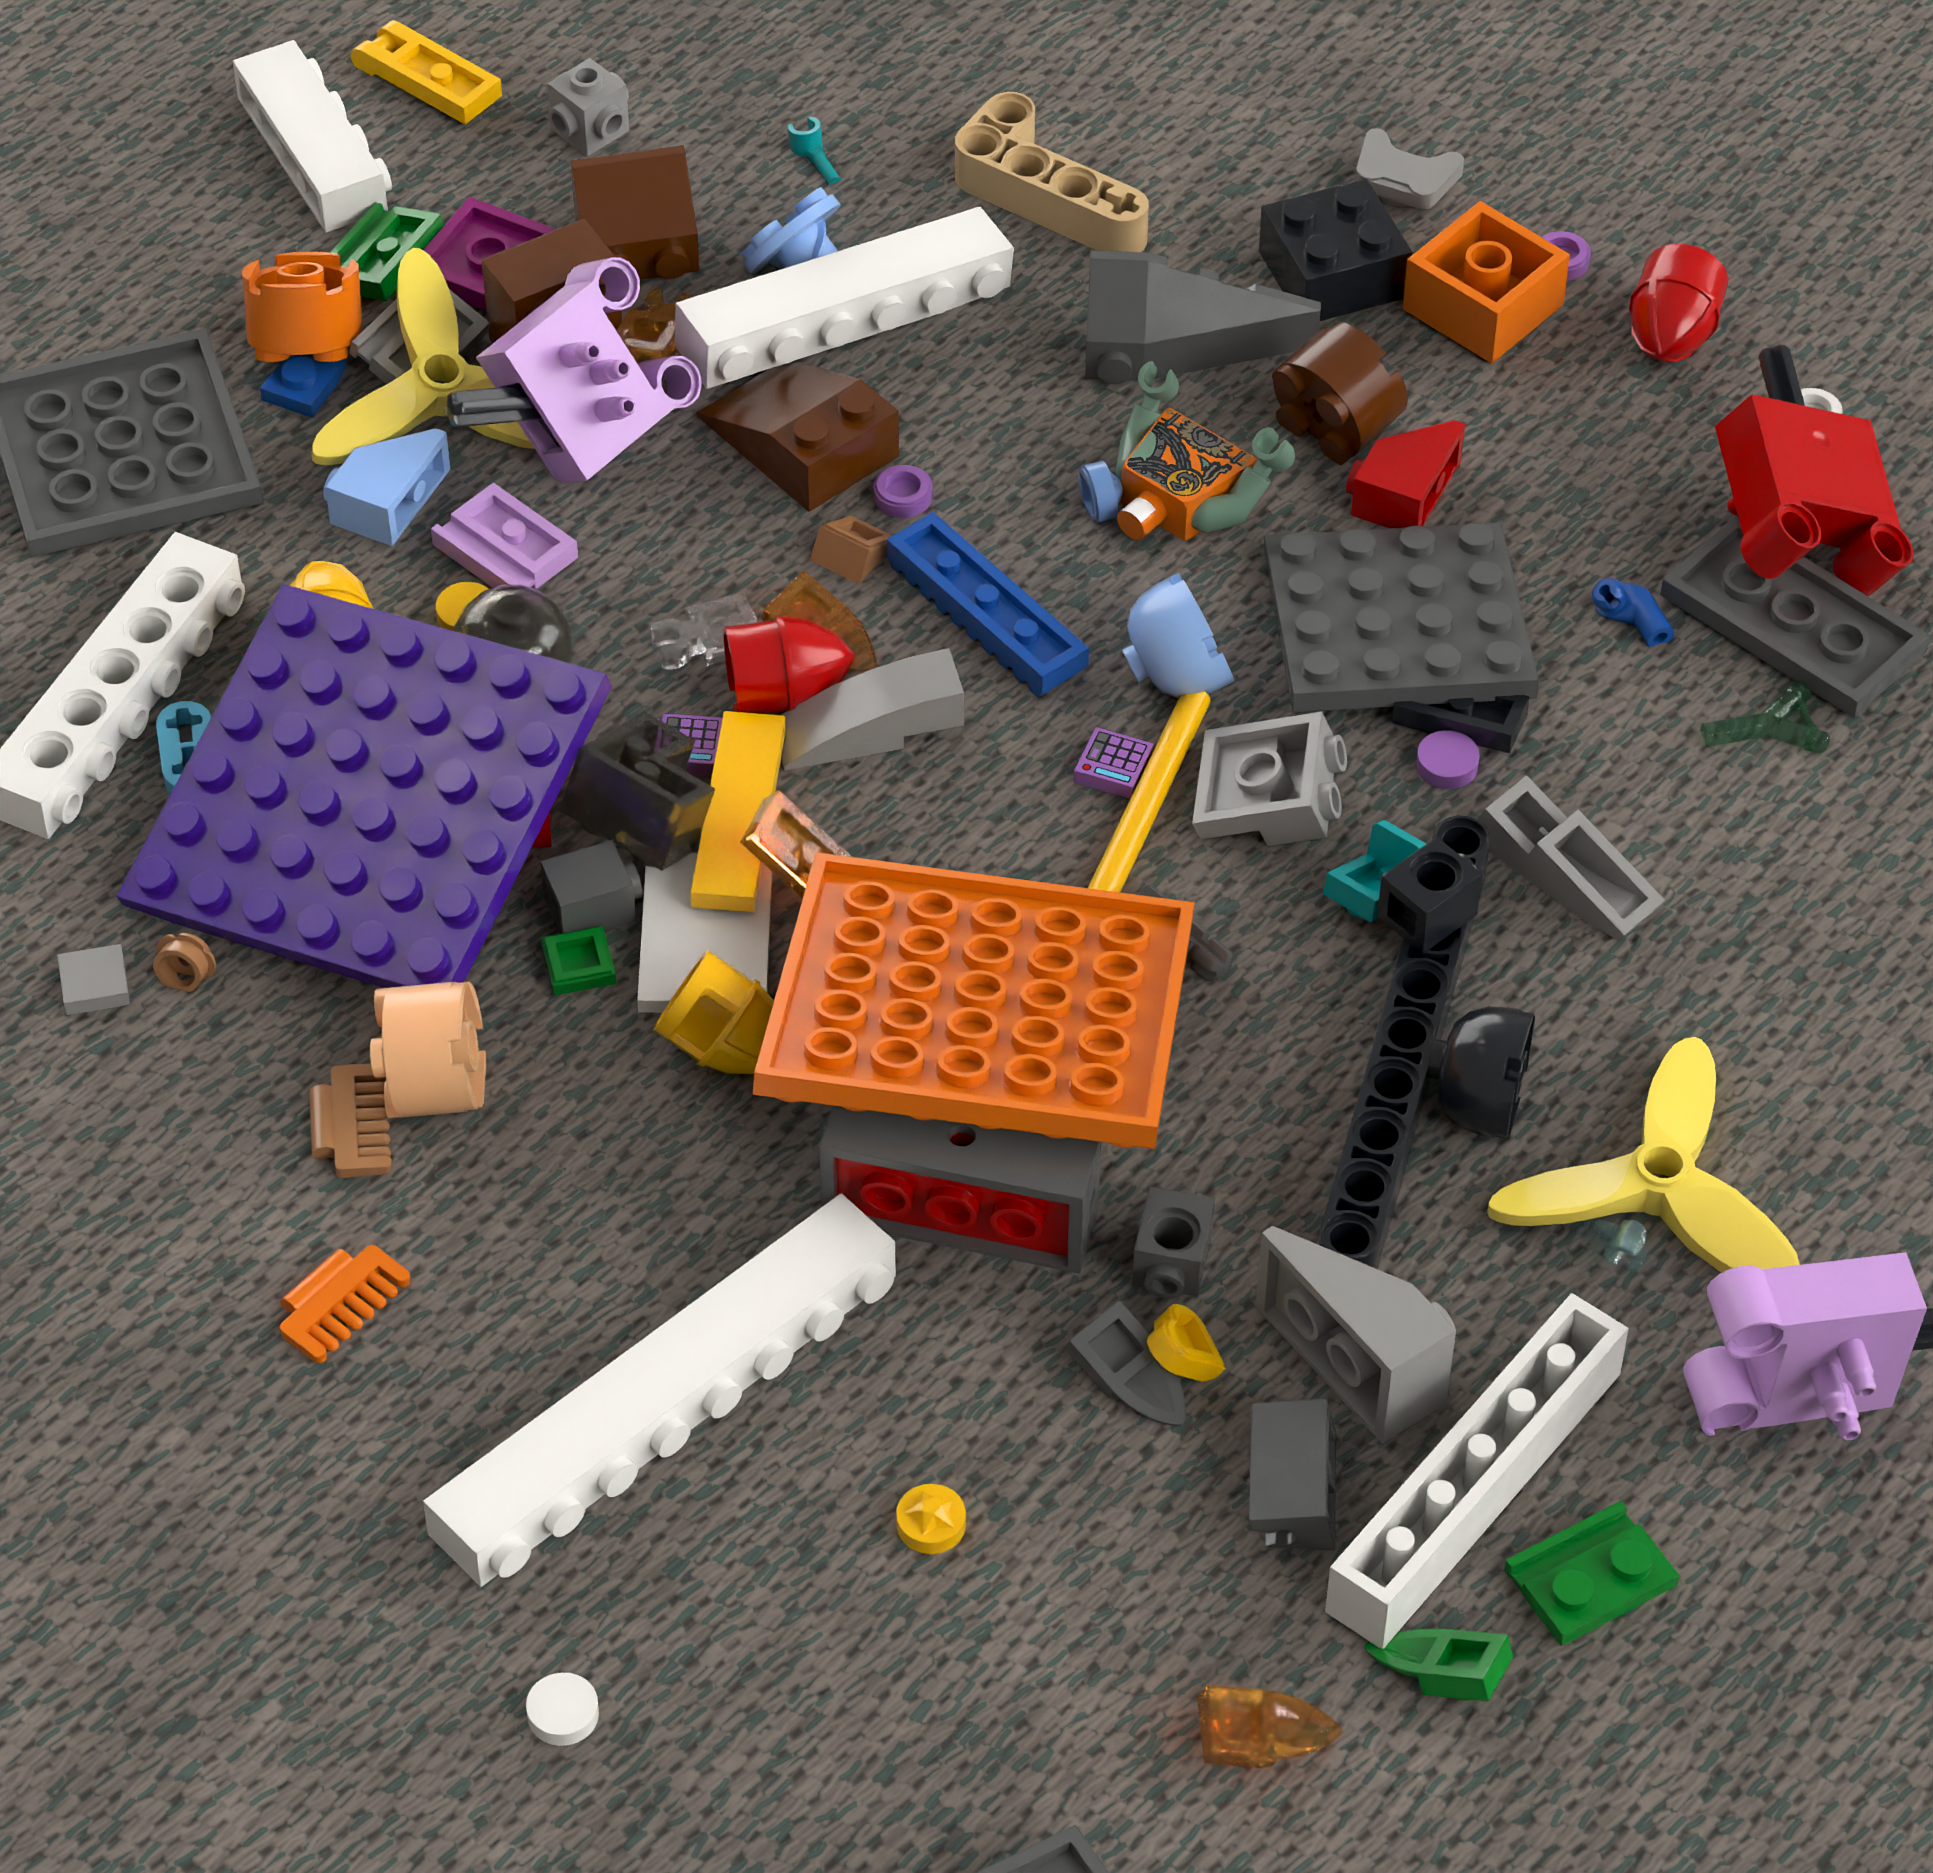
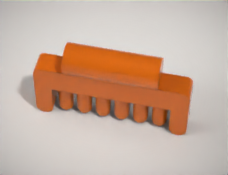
M375 1245L367 1246L354 1259L343 1249H337L280 1300L281 1306L291 1313L280 1324L281 1337L313 1362L323 1363L327 1359L326 1349L336 1351L339 1348V1342L321 1328L320 1325L340 1340H348L351 1337L350 1330L331 1315H335L351 1329L359 1330L363 1325L362 1319L345 1307L344 1304L364 1319H371L375 1314L374 1309L355 1294H359L375 1308L382 1309L386 1305V1299L367 1283H370L386 1297L394 1298L398 1294V1289L388 1280L400 1288H405L411 1282L410 1272Z

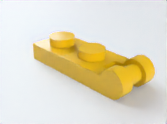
M395 20L389 21L377 31V38L374 41H363L351 51V60L355 67L371 76L375 74L465 125L502 96L500 78Z

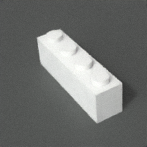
M292 40L233 60L239 101L325 232L358 222L375 202L381 203L383 209L388 211L386 191L392 189L388 169L381 158L373 159L369 153L368 143L363 130L358 124L351 126L347 120L346 111L339 94L336 91L329 92L327 90L320 67L314 58L306 59L296 42Z

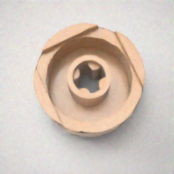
M445 982L376 989L374 1008L377 1024L379 1027H382V1038L371 1039L370 1059L374 1077H386L384 1102L388 1118L460 1113L478 1110V1107H482L485 1092L486 1050L479 1051L476 1030L483 1029L478 998L472 983Z

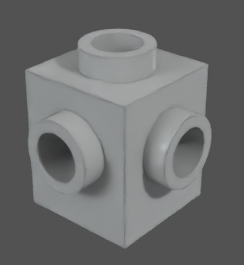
M591 58L547 83L549 96L548 118L551 129L587 157L629 131L627 102L629 93L626 84L617 74L608 72Z

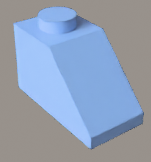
M435 428L355 448L340 468H334L325 482L323 495L328 504L330 524L393 546L450 470L447 433Z

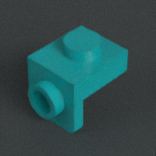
M1386 820L1375 823L1372 826L1367 854L1328 872L1323 895L1344 906L1355 917L1366 919L1369 922L1379 919L1377 915L1381 876L1422 848L1426 843Z

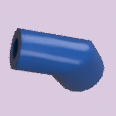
M1604 578L1594 586L1592 600L1596 611L1607 619L1636 626L1648 647L1671 641L1674 637L1673 628L1652 594L1646 588L1631 583L1619 582L1613 578Z

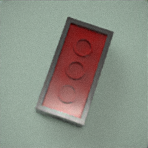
M832 1106L819 1146L821 1207L842 1193L888 1235L1078 1274L1081 1273L1098 1213L1101 1142L1069 1137L1056 1139L1040 1133L1003 1128L990 1130L973 1124L936 1119L917 1120L907 1115L870 1110L851 1111L840 1106Z

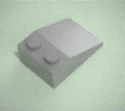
M1271 1226L1262 1232L1256 1308L1382 1444L1446 1404L1456 1329L1450 1315L1440 1304L1436 1302L1430 1303L1413 1284L1282 1229Z

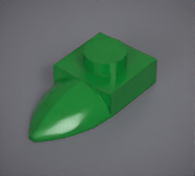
M1443 1628L1416 1629L1397 1632L1384 1649L1377 1647L1370 1641L1364 1645L1365 1650L1382 1665L1408 1677L1419 1679L1423 1695L1456 1698L1463 1701H1489L1513 1659L1508 1634Z

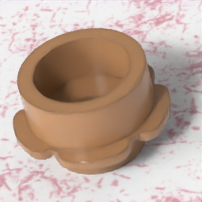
M180 933L177 937L173 934H167L159 940L156 946L158 954L154 959L153 968L157 978L165 986L191 992L199 986L203 979L214 974L216 969L215 958L201 938L188 933ZM177 972L193 977L187 980H180Z

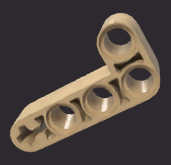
M1003 92L994 95L958 131L955 136V182L965 192L1098 251H1144L1147 245L1149 211L1148 199L1145 194L1134 187L1034 144L1035 105L1026 95L1017 92Z

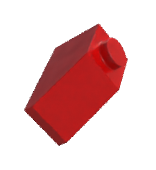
M1453 420L1378 439L1365 461L1357 459L1350 470L1346 483V493L1353 495L1351 516L1386 528L1424 526L1461 462L1465 423Z

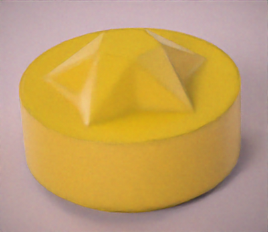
M924 1484L914 1487L905 1493L898 1503L896 1511L898 1534L908 1547L917 1552L926 1554L945 1552L958 1544L966 1529L964 1502L955 1491L943 1485Z

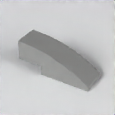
M950 648L908 657L868 670L823 690L797 704L795 709L783 713L786 724L781 755L783 769L785 771L904 749V736L964 726V691Z
M1527 775L1485 808L1478 818L1490 833L1489 851L1592 927L1618 940L1624 938L1665 902V899L1579 809L1567 818Z

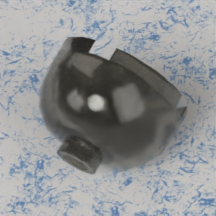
M500 585L483 591L462 609L453 629L455 632L572 664V634L570 625L561 608L541 591L524 585Z

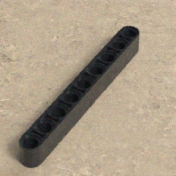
M1461 815L1448 817L1438 823L1432 840L1438 837L1456 853L1466 855L1475 864L1477 870L1482 873L1481 896L1486 877L1490 833L1487 827L1478 819ZM1474 918L1424 954L1417 951L1406 940L1403 939L1321 1225L1320 1246L1375 1269L1379 1267L1430 1078L1427 1077V1069L1434 1040H1441Z

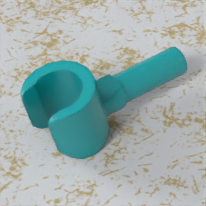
M808 117L809 131L804 132L797 131L792 124H788L791 151L798 156L808 157L828 185L841 181L840 176L823 151L820 121L815 117Z

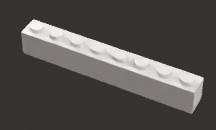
M840 1193L423 1500L428 1535L480 1587L498 1574L503 1578L515 1574L529 1559L531 1549L551 1534L555 1537H562L571 1532L582 1520L587 1507L605 1494L609 1497H615L623 1493L635 1480L639 1468L658 1454L665 1458L676 1453L687 1441L691 1429L710 1415L713 1418H721L728 1414L739 1402L743 1390L761 1377L770 1380L780 1375L790 1364L795 1351L811 1339L820 1342L829 1338L840 1327L844 1315L863 1300L867 1304H871L881 1299L891 1288L896 1276L895 1241Z

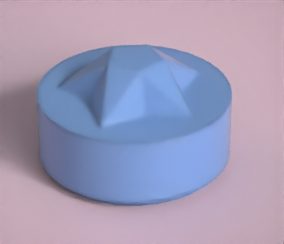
M1104 461L1082 465L1079 470V486L1082 500L1091 521L1100 523L1116 519L1118 503L1123 496L1120 479L1110 472Z

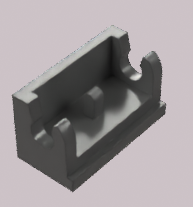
M1327 1399L1252 1404L1249 1502L1252 1531L1262 1532L1290 1531L1289 1533L1274 1532L1266 1534L1265 1547L1335 1550L1337 1433Z

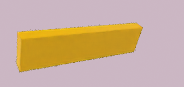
M724 711L691 887V908L755 912L786 732L785 716L731 711Z

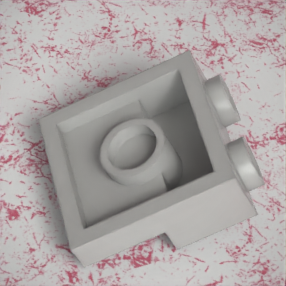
M1323 712L1205 730L1192 821L1200 840L1260 831L1267 847L1327 838L1329 820L1339 819L1342 811L1340 792L1336 783L1333 782L1334 773L1344 772L1347 767V754L1342 737L1340 735H1333Z

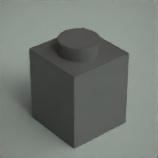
M613 840L540 861L544 899L560 934L603 926L604 931L636 922L635 899L643 897L641 881L632 861L622 862Z

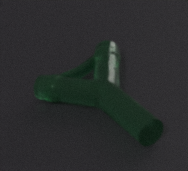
M1800 681L1787 687L1760 714L1702 723L1700 727V732L1707 747L1768 737L1804 748L1807 751L1824 753L1830 744V735L1825 731L1819 730L1808 714L1806 702L1811 697V691L1805 683ZM1800 709L1804 725L1789 721L1788 719Z

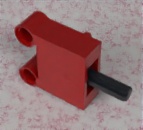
M1782 344L1773 348H1765L1759 353L1758 358L1769 398L1751 394L1715 426L1733 495L1727 502V508L1730 513L1738 516L1743 533L1740 542L1742 556L1748 566L1759 576L1767 579H1776L1819 543L1839 547L1840 552L1835 555L1833 560V570L1836 577L1866 596H1870L1908 566L1914 556L1911 542L1900 527L1871 420L1805 406L1790 348Z

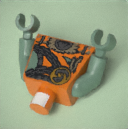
M1147 362L1142 366L1138 374V382L1145 392V396L1141 405L1134 404L1120 440L1115 469L1116 477L1120 479L1123 488V496L1120 503L1125 505L1117 515V522L1121 530L1131 539L1141 540L1156 526H1160L1186 541L1201 531L1208 533L1241 525L1271 484L1270 479H1268L1272 471L1281 472L1292 466L1295 460L1293 446L1287 440H1284L1274 453L1269 454L1271 449L1277 444L1279 435L1273 428H1264L1256 434L1252 443V449L1258 457L1257 459L1170 407L1162 414L1157 412L1161 403L1174 399L1178 393L1179 383L1176 375L1170 369L1164 384L1160 387L1152 388L1151 384L1156 377L1157 367L1154 362Z

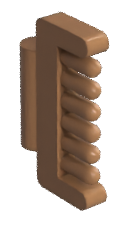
M371 1063L335 1065L331 1068V1086L320 1084L312 1087L309 1091L312 1158H335V1174L339 1178L388 1174L392 1170L391 1150L387 1147L391 1139L386 1134L390 1129V1124L385 1120L388 1116L384 1107L385 1082L383 1081L386 1077L375 1078Z

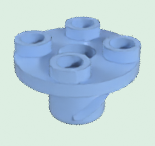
M822 187L816 189L794 207L796 211L785 220L787 224L784 227L775 220L750 239L751 244L741 252L745 258L743 266L750 275H753L770 263L779 269H784L837 252V248L826 235L825 221L840 208L841 204L833 194L828 196Z

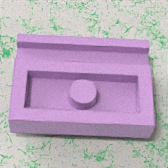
M495 483L486 487L451 513V521L443 527L436 524L431 528L432 543L436 548L515 604L523 600L522 593L532 587L536 590L578 558L577 541Z

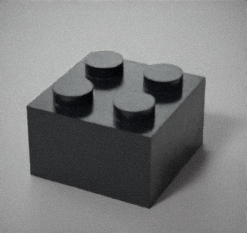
M1367 178L1262 205L1260 255L1283 292L1321 302L1320 321L1404 299L1407 259L1412 256V250Z

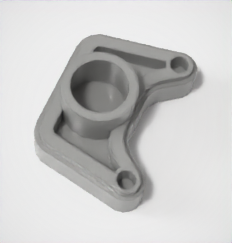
M1371 129L1366 133L1356 167L1355 181L1367 178L1377 196L1391 206H1410L1422 210L1429 209L1462 177L1464 157L1458 152H1447L1431 158L1404 152L1391 144L1388 134L1384 130Z

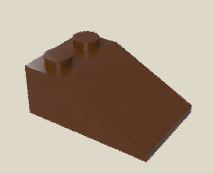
M797 361L766 370L697 412L699 419L808 512L899 457V411L861 379Z

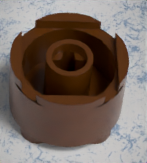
M1335 323L1330 329H1327L1326 326L1318 331L1272 373L1274 391L1281 406L1276 411V418L1279 424L1297 437H1301L1307 431L1319 439V445L1324 455L1339 465H1343L1350 458L1357 455L1406 410L1408 403L1406 386L1398 370L1389 376L1386 369L1379 360L1386 355L1383 349L1367 334L1346 323Z

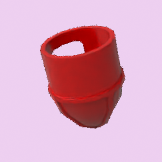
M1684 243L1667 244L1654 250L1646 259L1639 283L1631 294L1629 304L1632 318V335L1644 354L1669 364L1676 363L1690 357L1717 330L1721 314L1720 309L1727 292L1729 278L1725 266L1713 254L1700 247Z
M776 616L771 621L723 627L729 690L736 693V704H733L734 712L763 714L795 709L797 704L842 682L855 660L854 652L837 633L807 618Z

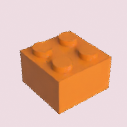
M1479 201L1407 259L1403 310L1493 364L1564 305L1570 254L1482 201Z

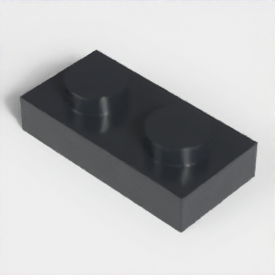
M1495 696V701L1474 702L1473 698L1449 699L1447 704L1430 705L1413 701H1399L1393 705L1392 723L1428 733L1444 730L1460 732L1471 738L1478 746L1510 754L1528 715L1530 696Z

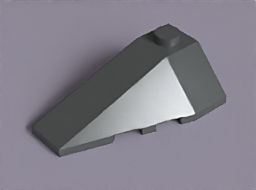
M1090 251L1085 379H1101L1109 384H1120L1127 380L1138 381L1140 369L1150 361L1154 362L1157 367L1156 377L1154 378L1156 379L1167 377L1170 369L1177 375L1296 352L1319 331L1321 302L1259 284L1251 285L1245 289L1220 282L1218 272L1200 268L1196 275L1168 267V258L1152 253Z

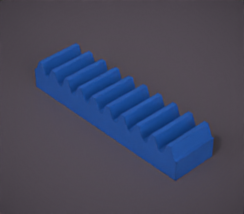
M934 512L887 539V558L891 568L897 573L903 572L906 581L911 586L915 587L918 585L921 594L928 601L933 598L937 609L943 614L949 612L955 625L959 628L962 626L966 627L968 636L975 642L980 640L983 649L990 656L995 653L999 664L1005 669L1011 667L1017 680L1021 683L1028 682L1030 691L1035 696L1044 695L1089 666L1088 646Z

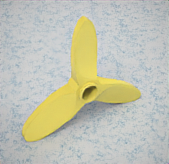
M412 248L406 252L400 262L397 278L398 317L412 368L387 385L346 407L329 421L316 435L312 445V461L316 464H342L355 448L402 437L433 416H445L444 406L447 405V396L453 391L495 388L481 366L467 364L465 359L458 354L459 332L452 296L439 266L428 253L420 248ZM434 381L444 382V384L436 383ZM518 422L468 426L484 436L517 447L535 449Z
M1697 1037L1685 1038L1674 1044L1662 1060L1653 1077L1645 1105L1642 1142L1634 1152L1604 1162L1548 1171L1514 1182L1495 1193L1488 1204L1487 1214L1489 1218L1499 1223L1514 1226L1567 1224L1627 1212H1645L1650 1215L1660 1216L1690 1251L1721 1273L1740 1266L1770 1269L1800 1265L1797 1253L1788 1239L1763 1212L1735 1188L1695 1167V1161L1703 1148L1709 1130L1715 1103L1716 1086L1714 1059L1708 1046ZM1652 1174H1663L1670 1178H1659Z

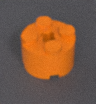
M310 251L291 252L275 255L276 266L260 270V260H256L242 269L247 342L255 348V358L257 360L278 362L288 359L290 355L313 354V359L316 361L335 362L348 357L347 347L363 331L359 266L356 261L351 259L348 267L341 266L340 255Z

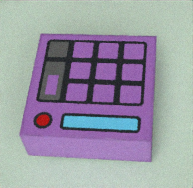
M663 713L655 758L656 772L712 776L723 718Z
M1095 727L1074 770V783L1131 799L1153 753L1154 744Z

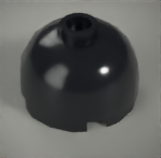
M1495 1006L1472 1010L1455 1022L1447 1041L1434 1040L1428 1063L1427 1077L1439 1079V1102L1447 1116L1463 1129L1486 1137L1510 1139L1521 1099L1518 1096L1524 1071L1527 1072L1535 1026V1016L1533 1013L1523 1012L1520 1009Z

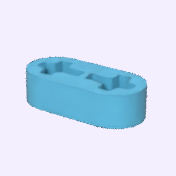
M180 701L170 704L157 717L156 729L162 773L169 796L185 768L184 764L188 762L211 719L209 710L202 704L193 701ZM191 724L193 741L181 743L179 735L180 725Z

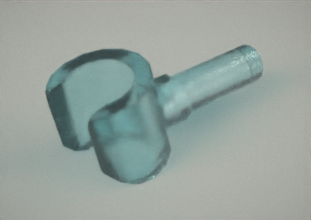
M1600 1217L1576 1222L1609 1243L1604 1253L1607 1262L1618 1266L1623 1255L1626 1253L1632 1257L1625 1269L1633 1273L1638 1272L1648 1255L1647 1248L1644 1246L1647 1235L1642 1224L1633 1220H1625L1617 1226Z

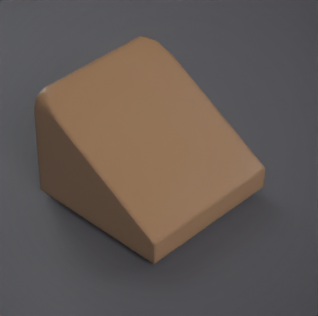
M848 516L819 527L810 561L860 584L887 554V539L892 535L853 516Z

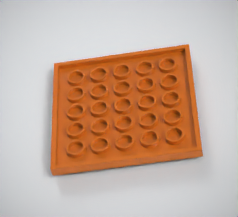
M816 852L755 1067L753 1095L774 1097L784 1102L804 1101L840 1106L851 1111L870 1110L907 1115L917 1120L936 1119L973 1124L990 1130L1003 1128L1040 1133L1056 1139L1069 1137L1106 1142L1122 1148L1136 1146L1155 1149L1195 902Z

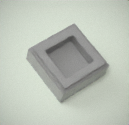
M121 944L57 954L66 1015L131 1005Z

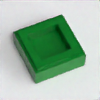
M603 926L540 938L554 996L617 984L616 973Z

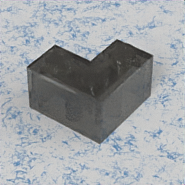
M644 711L579 748L559 811L579 822L586 832L613 840L616 845L630 852L631 856L639 863L649 867H656L663 871L694 852L715 788L685 772L695 740Z

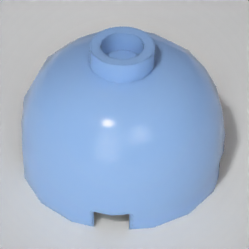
M1179 573L1155 584L1138 598L1130 610L1127 622L1132 645L1122 650L1138 682L1149 677L1163 694L1179 699L1181 695L1204 691L1209 694L1234 682L1233 675L1223 653L1218 654L1216 651L1218 648L1204 615Z

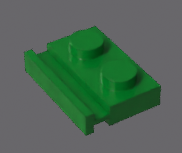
M375 202L330 253L340 255L341 266L348 267L351 259L358 263L361 297L387 301L397 290L400 262L406 252L412 248L424 250L445 224L439 213L395 206L391 211H385L381 203Z
M1622 1501L1597 1512L1505 1561V1573L1514 1581L1524 1598L1560 1646L1661 1595L1678 1584L1679 1574L1642 1526L1640 1524L1635 1525L1626 1514L1627 1507Z

